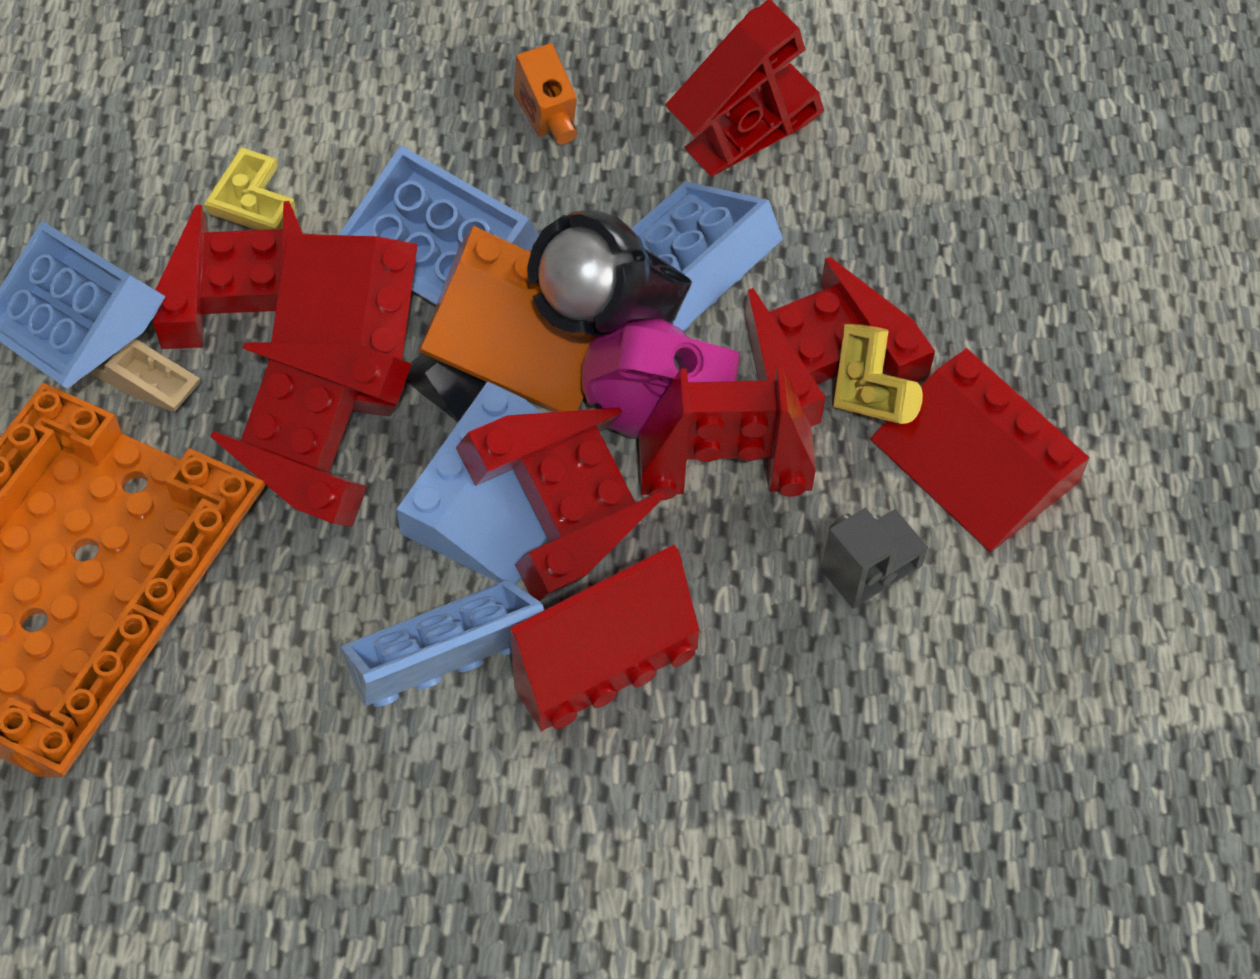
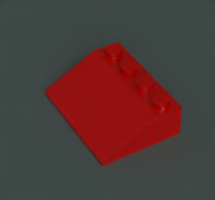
M287 233L271 342H355L402 360L418 244L378 236ZM359 391L352 412L390 416L396 404Z
M965 348L938 368L921 385L923 393L922 405L917 417L912 422L900 424L887 420L870 438L885 455L990 553L1080 483L1090 458L968 348Z
M675 544L510 628L514 689L541 732L551 726L554 729L564 728L576 719L577 712L591 705L594 708H601L615 699L617 691L630 684L634 687H641L656 676L657 670L670 663L674 667L681 666L695 655V650L698 649L700 630L680 552Z

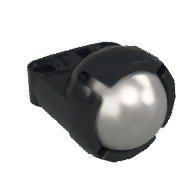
M599 210L571 212L546 226L532 246L527 266L529 284L531 286H540L542 293L532 296L537 310L552 326L577 337L604 335L635 319L660 318L665 321H675L692 284L689 277L645 249L640 237L618 217Z

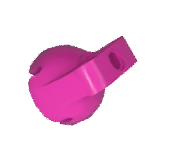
M660 318L630 320L613 332L597 335L590 342L582 364V390L590 406L598 403L602 408L620 407L622 414L608 428L629 438H639L641 428L680 369H687L688 382L736 381L740 354L728 348L691 339L679 327Z

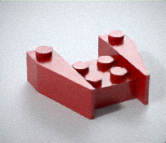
M767 0L759 7L751 9L744 19L729 32L665 104L672 115L694 137L684 148L710 177L800 130L824 112L819 91L790 63L806 50L800 29L772 0Z
M283 201V229L209 232L202 205H195L155 289L166 296L153 318L161 349L203 348L205 314L276 311L287 233L303 234L290 201Z
M831 257L826 258L824 262L821 280L823 290L772 311H768L754 288L747 291L745 320L758 380H775L777 366H784L811 427L821 423L826 398L817 384L838 375L845 324L866 325L889 330L882 374L914 382L928 378L930 375L935 350L915 321Z
M244 342L242 349L270 358L242 438L212 431L210 437L255 476L264 481L269 488L294 509L332 524L352 527L367 486L331 473L330 469L355 400L360 391L398 404L412 364L355 342Z
M777 366L775 380L688 382L687 369H680L639 432L641 496H652L663 491L665 497L662 500H669L677 494H684L686 462L691 459H697L702 462L728 458H741L753 461L766 457L769 492H780L784 496L794 497L803 494L805 491H812L816 469L811 425L784 366Z
M620 407L507 415L469 431L456 446L475 486L514 470L550 542L528 552L515 564L529 594L538 601H542L575 585L585 577L665 497L663 491H660L639 502H635L601 436L600 431L608 428L622 414Z

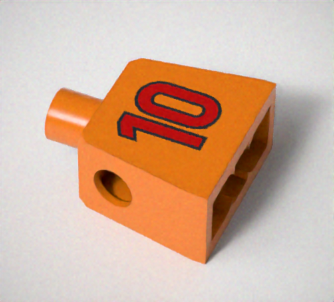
M550 43L517 54L514 96L538 137L552 133L558 144L562 145L571 142L578 135L574 126L577 99L553 44Z

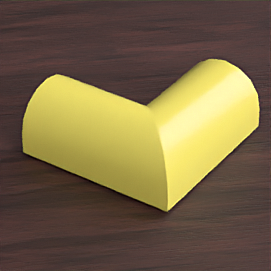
M241 147L205 201L204 206L209 215L253 230L283 229V201H290L294 213L295 202L292 198L265 190L277 171V159Z
M845 324L833 407L900 424L912 422L921 409L923 393L921 386L917 382L882 374L889 330L866 325Z

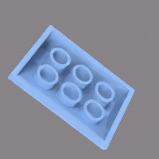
M400 145L338 234L378 236L418 244L411 291L435 306L459 245L473 226L527 251L532 250L533 244L539 237L529 218Z
M687 181L681 184L631 228L640 237L645 249L682 272L692 281L675 321H667L679 327L682 331L689 328L699 315L715 304L722 294L734 283L740 281L746 272L758 261L765 258L783 240L769 200Z
M41 221L0 286V342L60 385L69 388L141 335L157 314L158 308L166 296Z
M487 382L396 509L400 534L498 583L509 580L516 585L521 576L515 564L528 552L541 547L546 541L547 536L514 470L475 486L456 446L469 431L504 416L542 412L526 399Z
M506 580L342 645L340 649L361 701L365 706L373 704L374 707H380L396 701L399 698L400 692L412 687H416V689L432 687L442 680V675L456 669L459 672L476 669L484 663L483 659L498 652L500 655L512 654L510 628L544 611V608L540 601L511 581Z

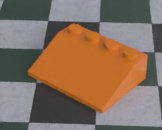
M473 226L459 245L418 352L483 381L495 384L553 412L578 410L584 397L582 390V364L590 342L596 336L577 337L552 326L537 310L532 298L533 295L542 293L540 286H531L528 281L527 266L531 252Z

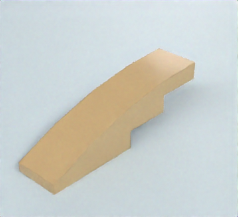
M137 339L128 343L89 372V374L130 396L175 412L200 383L199 377Z

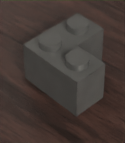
M865 507L853 515L849 513L844 514L831 524L821 571L854 609L922 567L928 546L896 509L881 517L880 515L873 516Z

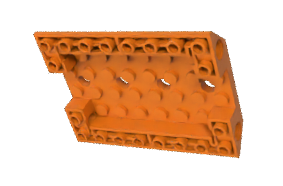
M44 382L40 385L0 436L1 759L37 777L64 778L265 487L264 481L191 448H188L181 459L173 457L122 434L115 414ZM143 478L147 481L146 487L140 492L128 493L124 491L125 484L131 479ZM91 544L99 548L98 553L91 560L79 561L75 559L76 551L84 545ZM34 614H43L48 617L46 625L38 631L29 632L23 629L26 619Z

